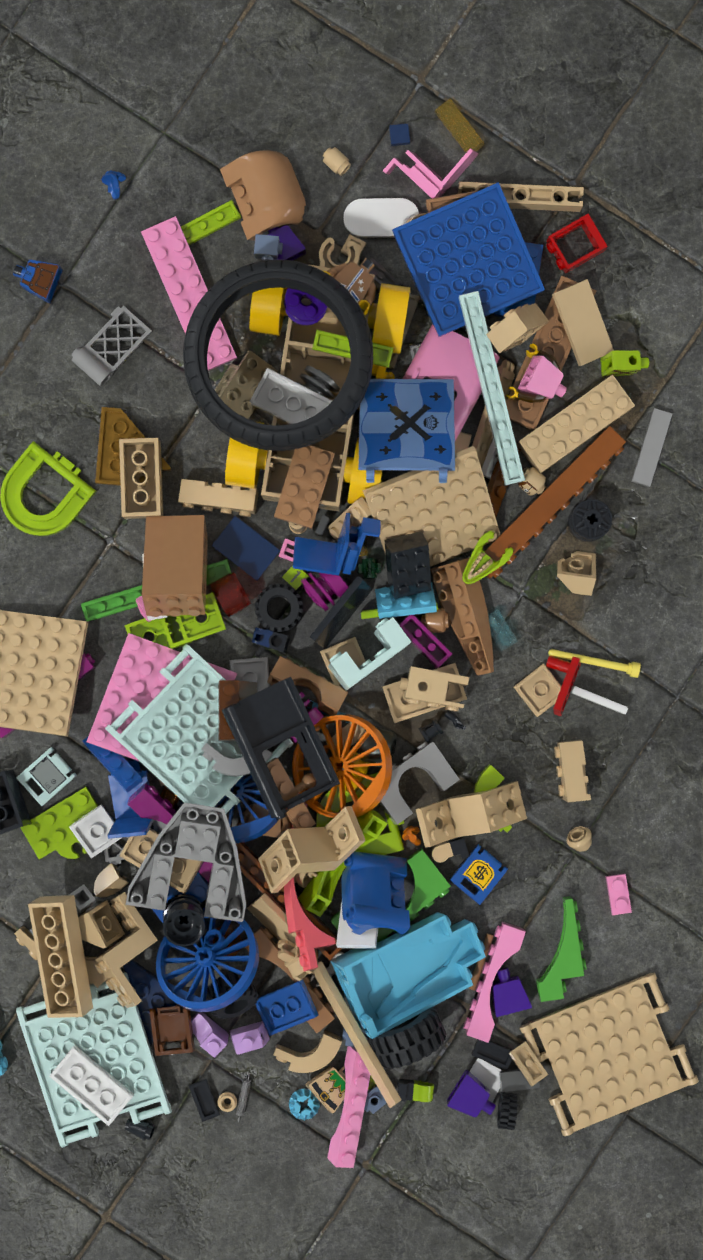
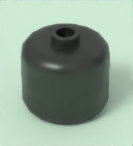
M377 728L385 738L391 758H393L397 743L396 734L392 731ZM371 734L359 748V754L377 745ZM378 749L366 755L361 760L367 763H381L380 750Z

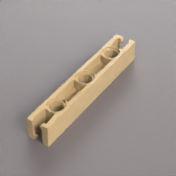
M459 182L458 194H461L462 191H480L496 183ZM499 183L510 209L580 212L583 207V201H579V203L570 202L567 198L575 196L581 198L584 187ZM523 194L525 199L518 200L515 195ZM554 196H561L563 201H555Z

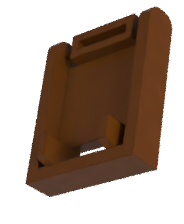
M180 1005L157 1008V1015L156 1008H151L150 1020L155 1056L194 1052L195 1045L190 1010L183 1007L182 1011V1006ZM183 1040L180 1048L167 1049L166 1042Z

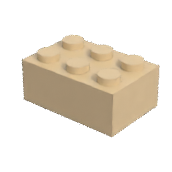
M527 303L522 307H517L515 310L511 309L504 315L505 319L491 325V331L486 335L497 351L502 353L521 345L549 321L536 303L531 305Z

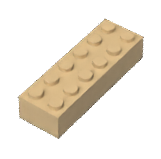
M611 375L521 439L517 446L521 449V452L531 466L535 467L540 473H543L626 414L635 405L616 378Z
M74 895L39 897L29 903L28 907L47 1017H83L93 1009L75 897Z

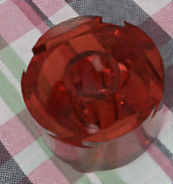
M234 572L228 573L210 584L228 618L252 604Z

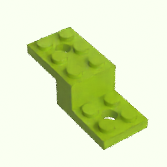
M214 593L206 595L205 613L207 619L203 623H199L196 620V616L180 615L174 617L170 615L166 618L155 619L150 622L144 618L124 625L127 634L130 633L143 639L147 632H152L155 636L152 642L170 649H176L185 644H190L197 639L226 630Z

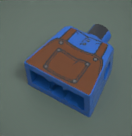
M29 260L26 268L16 265L13 275L21 278L20 285L23 289L45 302L51 303L63 270L57 264Z

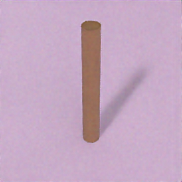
M486 933L483 942L486 957L494 935ZM486 957L476 963L471 978L473 985L469 987L471 990L475 991Z

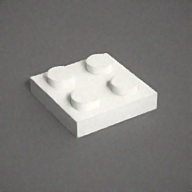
M102 804L69 826L91 858L121 839H108L107 834L114 820Z

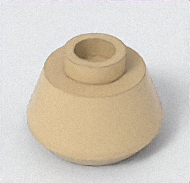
M579 826L569 832L566 841L576 851H586L592 844V834L587 827Z

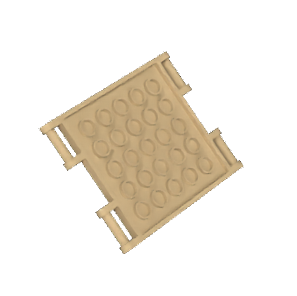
M655 973L647 974L520 1026L521 1033H524L529 1047L541 1063L549 1059L562 1093L554 1095L548 1100L550 1105L554 1107L562 1127L561 1132L563 1136L571 1135L575 1131L699 1082L685 1053V1045L681 1044L669 1049L656 1015L667 1012L670 1008L663 999ZM649 983L658 1006L652 1007L643 984ZM534 1028L537 1029L545 1049L542 1053L539 1052L531 1032ZM673 1056H679L687 1078L681 1079ZM561 1101H566L574 1121L571 1125L568 1124L560 1104Z

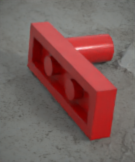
M549 656L546 667L566 673L553 708L555 715L562 717L581 666L580 658L572 657L571 662Z

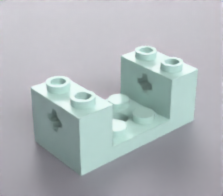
M386 617L375 626L377 630L374 634L384 648L374 656V661L371 662L368 659L360 667H357L347 652L343 654L338 652L329 660L331 663L328 668L345 691L411 643L393 617L390 620Z

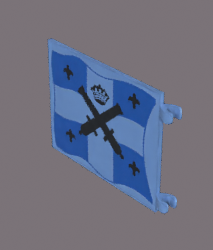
M370 379L366 394L360 403L358 470H366L367 483H374L375 470L439 471V483H447V471H455L454 379Z

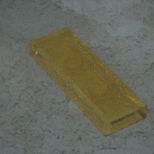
M451 99L435 109L437 116L466 153L470 148L477 151L484 146L485 143Z

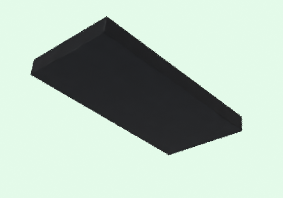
M359 576L356 577L310 635V638L326 649L373 589Z

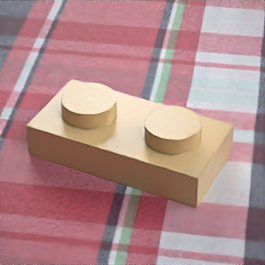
M526 1041L509 1053L530 1086L535 1085L548 1075Z

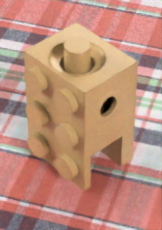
M411 666L408 679L401 677L399 689L405 690L404 698L408 699L407 703L419 705L420 701L427 702L428 707L439 708V705L446 706L445 710L457 712L459 709L464 708V704L445 701L448 683L466 686L468 685L469 677Z

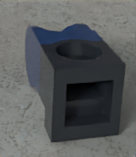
M255 627L251 642L286 653L291 637Z

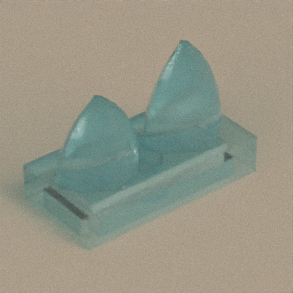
M499 609L488 614L491 636L500 651L518 642Z

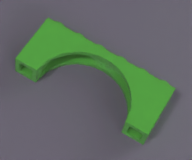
M422 847L406 859L414 875V891L408 905L405 907V910H409L410 921L419 915L418 911L422 908L426 910L434 904L433 900L436 897L440 896L441 898L450 891L448 888L451 887ZM340 911L331 917L330 920L337 930ZM378 928L377 942L388 938L391 932L397 933V931L390 928Z

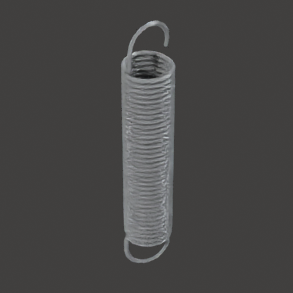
M249 1073L246 1075V1080L242 1082L236 1115L239 1116L238 1122L240 1116H244L251 1085Z

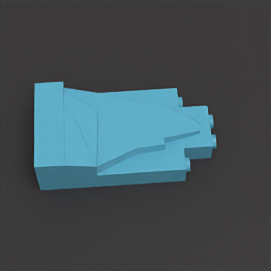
M437 912L411 925L404 935L396 933L377 942L376 949L354 948L330 960L351 1012L362 1032L373 1039L472 986V974L467 967L486 957L484 953L485 946L477 936L478 929L476 925L464 919L451 926L448 916Z

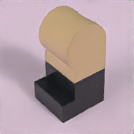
M463 837L437 844L431 851L433 859L439 863L459 854L462 859L469 857Z

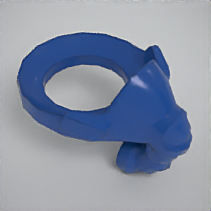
M110 170L102 176L101 180L105 185H108V192L111 193L113 199H118L120 197L118 180L122 182L126 179V176L120 172Z

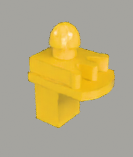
M373 364L371 376H376V379L395 378L392 372H386V367Z

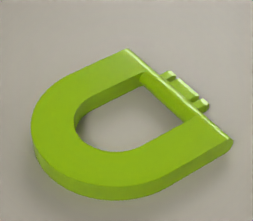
M34 441L6 474L1 487V505L8 520L19 530L35 536H50L63 531L71 525L97 491L78 477L82 470L77 467L72 472L75 468L73 463L64 456L58 461L61 456L58 451L52 456ZM45 462L74 486L54 511L46 515H34L26 509L23 503V490Z
M379 772L370 774L369 776L376 777ZM363 778L361 783L368 788L371 780ZM338 787L331 806V811L339 812L340 792ZM358 787L356 795L359 799L364 792ZM331 789L326 793V795L323 797L320 803L324 807H326ZM345 791L346 803L353 801L350 793ZM386 812L385 816L390 832L380 834L376 840L368 843L358 852L387 855L404 850L399 827L394 825ZM317 813V827H325L333 818Z

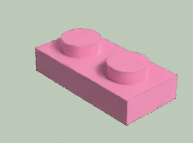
M626 874L605 876L611 914L632 913Z

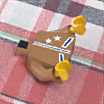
M365 258L360 266L351 261L349 264L343 263L328 271H324L350 292L360 308L365 310L364 315H367L376 294L374 277L369 274L375 265Z

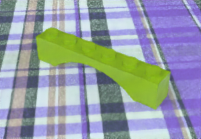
M373 809L357 817L366 841L355 850L356 852L360 851L368 843L376 840L388 824ZM344 862L335 870L316 872L318 876L311 879L298 897L306 910L321 917L332 902L337 882L346 868Z

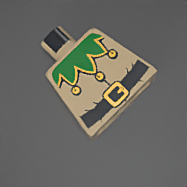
M345 1065L339 1071L330 1066L305 1084L332 1114L345 1098Z

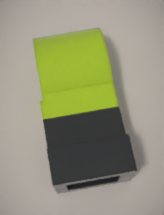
M399 1079L398 1094L401 1101H433L434 1084L417 1080Z

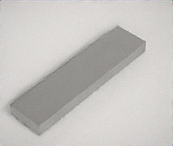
M656 408L653 409L631 482L647 487L651 486L672 413Z

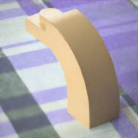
M324 1030L319 1044L311 1051L296 1052L277 1044L273 1055L280 1062H290L288 1070L292 1072H314L332 1061L340 1048L342 1037Z

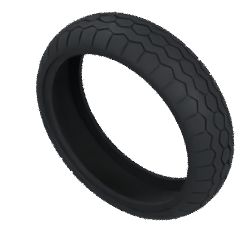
M265 260L242 266L217 281L201 298L192 313L185 333L183 347L184 371L188 387L199 409L225 435L242 444L258 449L272 451L294 450L310 446L329 437L341 428L355 413L366 394L371 379L373 343L367 320L359 304L350 292L335 278L316 267L301 262ZM290 288L317 298L337 316L349 341L351 363L342 389L324 410L307 420L295 424L266 425L240 416L218 396L209 377L207 365L208 346L217 322L236 301L259 290Z

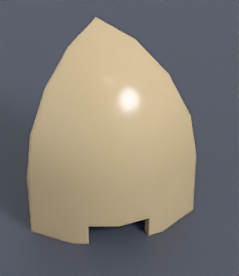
M114 864L108 865L97 876L94 882L96 897L113 895L129 884L124 875L122 877L117 872L118 868Z

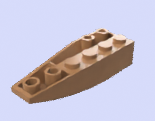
M469 557L432 568L430 571L441 607L446 610V613H449L450 624L478 676L494 672L493 648L488 611L480 580L472 584H466L462 580L463 572L470 559Z

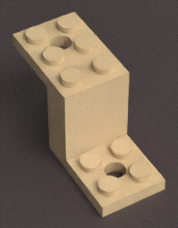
M518 781L488 791L453 796L416 809L425 848L456 837L491 833L527 819Z
M345 806L325 827L287 829L258 860L270 892L277 893L297 873L335 870L366 840L352 806Z
M123 892L110 900L112 903L111 908L116 915H120L123 920L122 925L127 931L130 930L131 933L94 959V961L96 962L95 968L106 977L107 986L117 993L118 1002L121 1006L129 1008L138 1005L142 1000L120 968L158 940L135 906L126 905L127 895Z

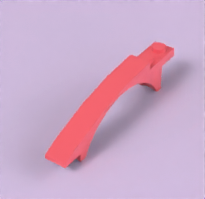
M293 877L284 886V902L289 934L296 933L297 935L295 941L300 950L299 962L305 972L318 968L314 949L329 947L336 943L335 938L319 930L303 912L297 899Z

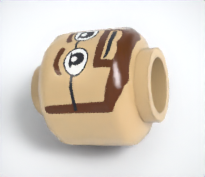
M535 467L524 468L525 481L518 482V486L530 496L536 493L538 495L541 494L546 488L544 485L546 477Z

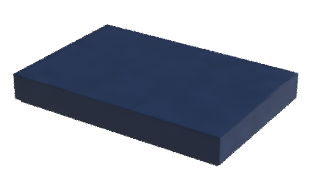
M234 516L212 545V547L256 581L259 580L280 553L278 548L236 516Z

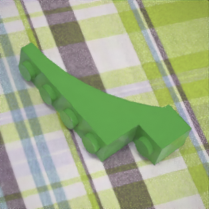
M571 896L563 897V927L555 955L541 978L536 979L538 996L541 1002L564 999L563 993H566L565 981H561V979L584 976L583 970H586L585 958H581V951H584L583 942L578 937V932L581 931L580 922L575 917V913L578 912L577 902L573 901Z

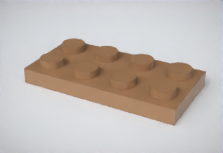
M313 446L295 449L274 518L312 529L335 453Z

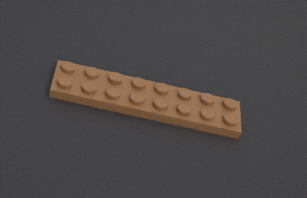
M561 276L554 293L578 282ZM591 288L593 295H595L596 290ZM552 296L544 314L549 322L536 332L531 344H535L538 351L543 350L554 356L560 371H562L572 347ZM529 348L528 351H529V352H534L535 350L532 349V348ZM527 355L513 384L517 392L520 391L518 387L532 360ZM511 390L509 396H513L515 392ZM517 397L512 400L507 398L506 406L510 420L534 431L549 399H546L544 402L529 403L518 400Z

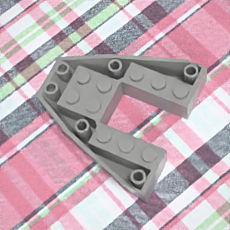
M184 803L158 835L129 885L126 905L165 911L174 857L212 863L204 916L243 922L246 900L237 846L225 810L223 808Z

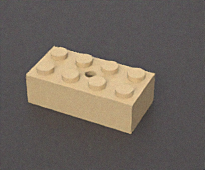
M159 438L119 439L122 517L124 519L146 518V516H163L161 441ZM144 476L146 477L145 481L140 483L139 478Z

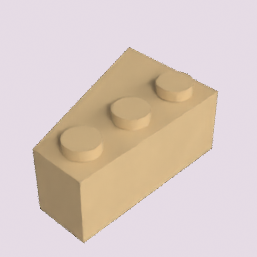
M583 741L557 742L555 757L559 758V766H556L557 777H561V785H558L559 796H562L566 802L591 800V796L587 792L588 776H586L585 771L586 761Z

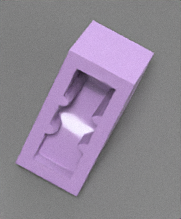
M197 1012L191 1018L193 1034L198 1039L200 1047L215 1058L227 1045L229 1034L203 1012Z

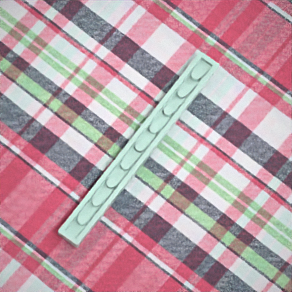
M479 292L460 295L459 301L504 483L509 485L525 481L491 341L486 335L488 329Z

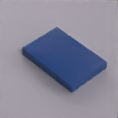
M303 979L259 997L255 1004L269 1036L319 1015Z

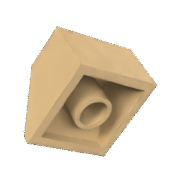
M107 900L78 916L82 940L104 949L125 935Z

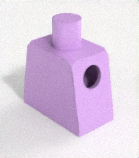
M263 1021L229 1030L236 1054L263 1048L270 1040Z

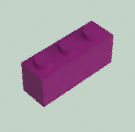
M409 615L399 625L411 643L436 668H439L452 655L414 615Z

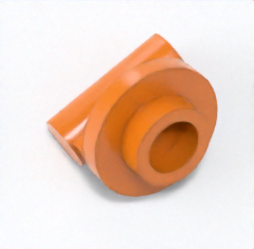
M409 826L403 831V840H410L414 845L419 846L421 840L416 835L420 829Z

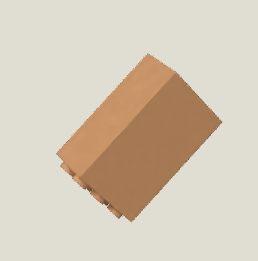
M204 515L146 516L142 598L146 616L159 617L171 615L177 617L180 615H205L208 535Z

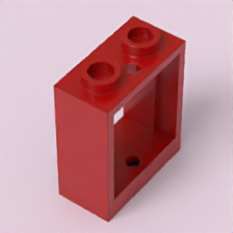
M589 214L551 234L546 241L548 251L555 255L558 268L563 270L565 274L603 253L608 247ZM582 227L595 250L568 264L555 241Z

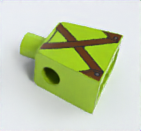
M611 351L600 358L602 377L633 375L640 371L641 368L649 367V358L640 357V351Z

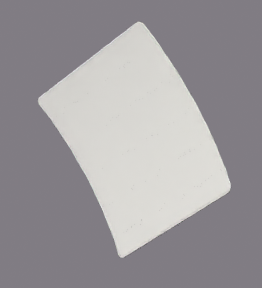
M477 1058L470 1073L490 1090L491 1095L488 1100L493 1102L500 1089L499 1071L502 1070Z

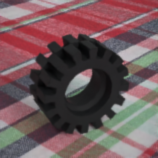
M500 1093L497 1113L498 1129H515L518 1107L517 1094Z

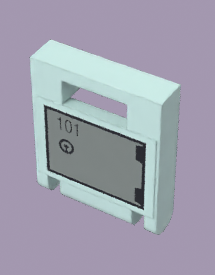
M52 747L16 777L41 806H44L77 776L76 773L71 774L70 777L67 776L72 769L58 753H55L52 757L49 756L54 751ZM33 778L44 792L38 796L26 782Z

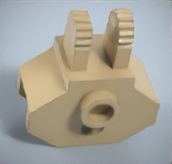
M286 939L278 941V948L281 949L278 952V958L285 961V966L288 967L294 979L300 981L307 974H311L316 970L303 971V967L299 962L300 950L296 942L293 943ZM314 949L318 965V951Z

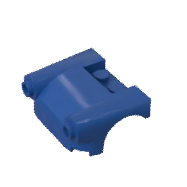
M354 851L344 861L346 868L342 872L341 878L343 920H346L352 932L358 935L373 928H390L404 935L410 929L409 910H405L404 878L407 876L406 858Z

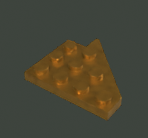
M102 407L96 484L121 486L119 439L145 438L121 408ZM161 457L162 470L171 471V467ZM141 476L139 482H144L146 477Z

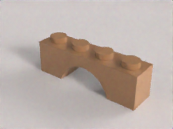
M281 656L267 680L269 684L273 685L288 677H292L295 686H304L315 694L318 701V709L330 716L337 715L348 694L343 687L328 682L326 678L311 673L309 669L294 664L292 660Z

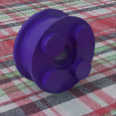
M288 288L286 291L284 308L286 314L293 322L307 326L319 322L324 317L327 306L323 302L299 290ZM307 298L311 301V304L304 305L301 300Z

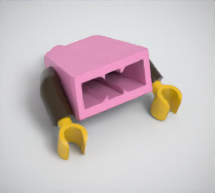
M530 344V348L535 351L529 352L526 350V355L532 358L518 387L520 391L517 392L514 387H509L508 390H513L515 394L513 396L506 395V397L510 400L517 397L518 400L529 403L544 402L546 399H552L555 394L562 397L566 393L567 388L560 384L564 376L555 357L543 350L538 351L535 344Z

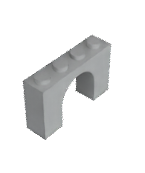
M425 741L417 747L419 751L413 755L411 752L401 758L403 762L398 766L396 764L392 765L391 781L380 804L394 825H398L413 814L401 797L398 788L400 777L406 770L412 767L425 770L440 791H445L460 780L434 742L427 743Z

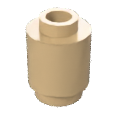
M336 147L333 149L328 148L323 154V162L335 174L343 176L351 167L349 159Z

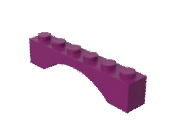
M144 783L129 797L128 805L141 818L153 819L167 825L176 814V811L167 799H163L158 795L159 792L154 786ZM203 862L198 870L208 882L212 863Z

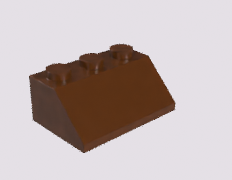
M219 680L218 741H235L222 713V709L257 693V682Z

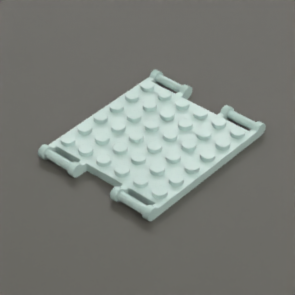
M185 644L182 647L183 650L169 665L159 671L170 683L144 710L131 700L126 710L111 725L108 724L105 729L184 803L214 807L226 795L229 800L221 808L227 814L234 805H238L240 802L230 789L242 776H227L212 769L216 762L214 760L210 762L202 756L204 752L201 751L202 747L207 743L227 758L237 759L243 757L236 741H218V682L225 679L189 645ZM190 655L192 657L191 661L175 677L172 676L171 673ZM134 711L137 712L139 715L119 734L116 730ZM290 739L283 741L272 752L266 763L274 758H278L294 743Z
M123 973V974L125 975V977L127 978V980L129 981V977H128L127 973ZM106 981L98 988L94 984L90 985L93 1009L83 1017L48 1018L47 1014L27 1020V1014L46 1009L45 1001L27 1007L21 1006L16 1008L24 1038L61 1147L68 1146V1143L90 1136L92 1138L99 1136V1130L95 1122L101 1119L49 1077L74 1045L134 1094L119 1114L129 1111L133 1123L138 1124L141 1120L165 1113L166 1115L172 1113L171 1105L167 1099L137 1005L129 1008L121 1006L117 1000L118 995L116 992L100 997L99 991L109 988ZM161 1102L162 1105L140 1113L137 1111L138 1108ZM84 1125H88L89 1128L68 1136L64 1133Z

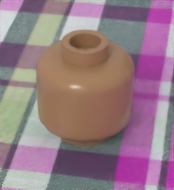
M438 608L437 612L422 615L421 623L431 633H444L446 628L450 626V615L446 613L444 608Z

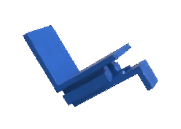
M346 513L337 543L295 537L293 568L339 576L340 570H343V574H351V571L355 570L365 536L379 537L381 521L363 517L361 526H351L350 528V513Z
M126 756L124 759L141 776L143 781L127 793L111 774L108 775L116 818L107 834L108 839L147 835L153 823V819L141 818L128 805L129 797L144 783L149 785L147 771H141L140 762Z

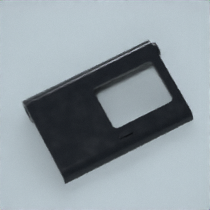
M292 677L279 681L222 709V713L271 818L280 820L287 816L286 812L289 809L340 784ZM295 737L316 781V785L284 801L262 753L276 744Z

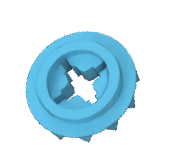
M299 1089L291 1095L289 1108L296 1119L305 1121L306 1119H312L318 1113L320 1101L309 1089ZM307 1098H309L307 1104L309 1108L305 1107L304 1109H302V1111H300L301 1104L299 1102H304L305 1100H307Z

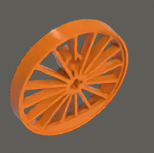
M340 714L319 720L314 727L316 732L322 729L328 745L323 747L326 753L330 749L333 754L329 760L340 782V810L346 806V784L354 802L352 805L356 818L374 809L388 790L392 776V758L388 744L381 732L373 724L361 717ZM342 720L352 722L344 749ZM335 721L337 746L334 745L326 725ZM358 724L366 729V732L349 752ZM371 734L377 745L352 758ZM298 743L292 762L295 785L302 782L304 770H310L309 767L303 768L304 755ZM378 749L380 750L381 763H353ZM382 766L376 777L354 770V767ZM353 774L369 779L372 783L366 788ZM350 779L364 792L359 799ZM338 785L331 788L326 807L317 801L323 792L305 801V803L317 813L334 818L338 812L331 811V806Z

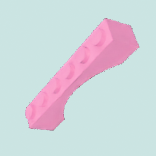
M502 922L501 926H497L494 934L497 937L495 944H491L488 955H490L489 962L484 963L482 969L484 976L482 981H478L476 987L478 994L476 999H472L470 1010L472 1011L470 1018L466 1017L463 1028L466 1029L467 1036L489 1043L495 1025L490 1009L492 982L503 963L520 950L526 933L523 928Z
M347 1046L344 1063L346 1083L344 1106L339 1125L330 1141L327 1158L335 1167L354 1168L371 1074L356 1048Z

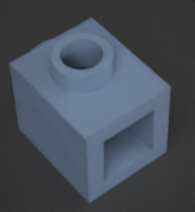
M256 234L255 258L262 259V261L278 260V255H282L283 243H280L279 236Z

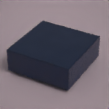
M408 124L389 125L391 146L410 144Z

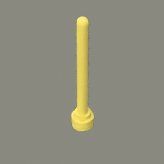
M555 649L548 651L549 656L570 661L572 657L580 658V663L624 671L634 678L639 676L641 663L638 662L623 664Z

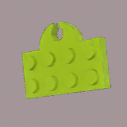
M85 787L31 819L32 824L21 827L38 859L45 857L55 850L67 859L80 858L79 854L73 850L74 843L80 842L69 826L98 807V804L88 787ZM83 848L82 852H83L84 854H86L87 852H86V850Z

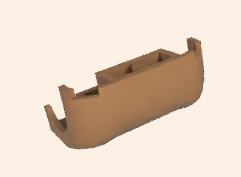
M271 150L251 152L220 169L226 186L232 189L243 217L241 225L247 240L255 241L256 234L262 235L266 231L281 225H297L303 220L304 206H306L305 198L288 157H285L282 153Z

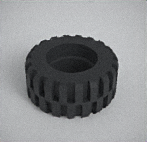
M431 1007L373 1039L368 1037V1041L383 1068H401L405 1065H411L416 1061L418 1062L422 1058L431 1055L432 1052L437 1051L444 1044L446 1031L437 1010Z

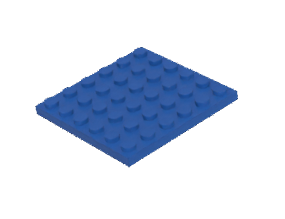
M499 182L392 229L438 337L466 326L459 301L460 295L478 291L484 317L545 290Z

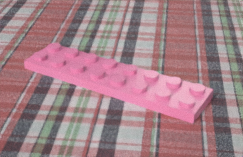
M175 216L143 230L141 233L182 328L186 333L192 313L208 289ZM221 319L217 322L209 341L207 354L208 371L237 359Z

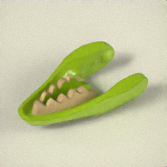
M489 531L485 533L477 542L463 572L462 580L466 584H472L504 565L512 556L514 550L512 547L506 548L505 554H502L501 559L498 561L493 560L484 552L483 546L489 542V539L494 538L495 532Z

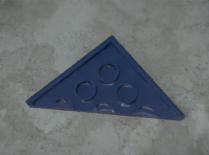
M130 960L124 965V973H127L129 983L142 1000L137 1005L151 1047L153 1035L150 1009L156 1008L158 1015L157 1008L178 1006L179 1004L175 1003L165 994L158 978L134 960Z

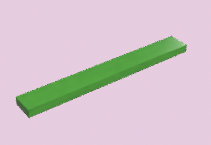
M227 559L207 565L206 586L233 578ZM142 585L82 603L81 607L86 622L138 607L135 600L142 596Z

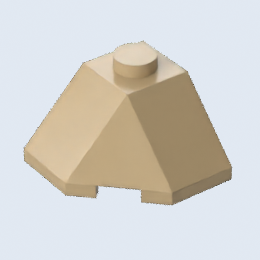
M576 551L571 554V557L558 560L557 577L572 593L592 596L596 581L595 553Z

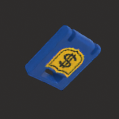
M477 844L469 854V857L464 860L449 880L480 905L507 872L508 868L504 866L499 871L498 869L502 863L485 849L478 854L477 852L481 849V846ZM464 878L478 888L474 894L460 884Z

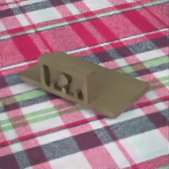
M247 351L239 366L230 364L216 386L215 391L229 408L240 416L249 419L256 408L249 402L266 369L269 368L277 373L278 370L252 351Z

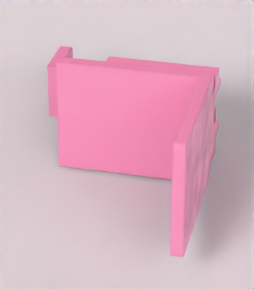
M470 148L444 179L416 153L407 150L406 154L416 162L412 168L403 164L397 158H393L383 171L389 175L398 166L432 199L439 198L478 156V153Z

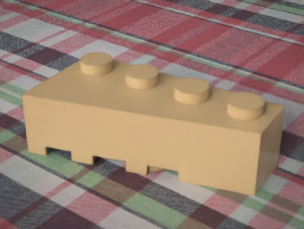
M181 479L178 502L183 504L184 508L194 509V506H199L204 511L213 512V509H220V513L232 514V511L240 512V516L251 517V514L256 515L259 491L257 488L246 490V488L231 486L230 488L221 483L209 485L208 482Z

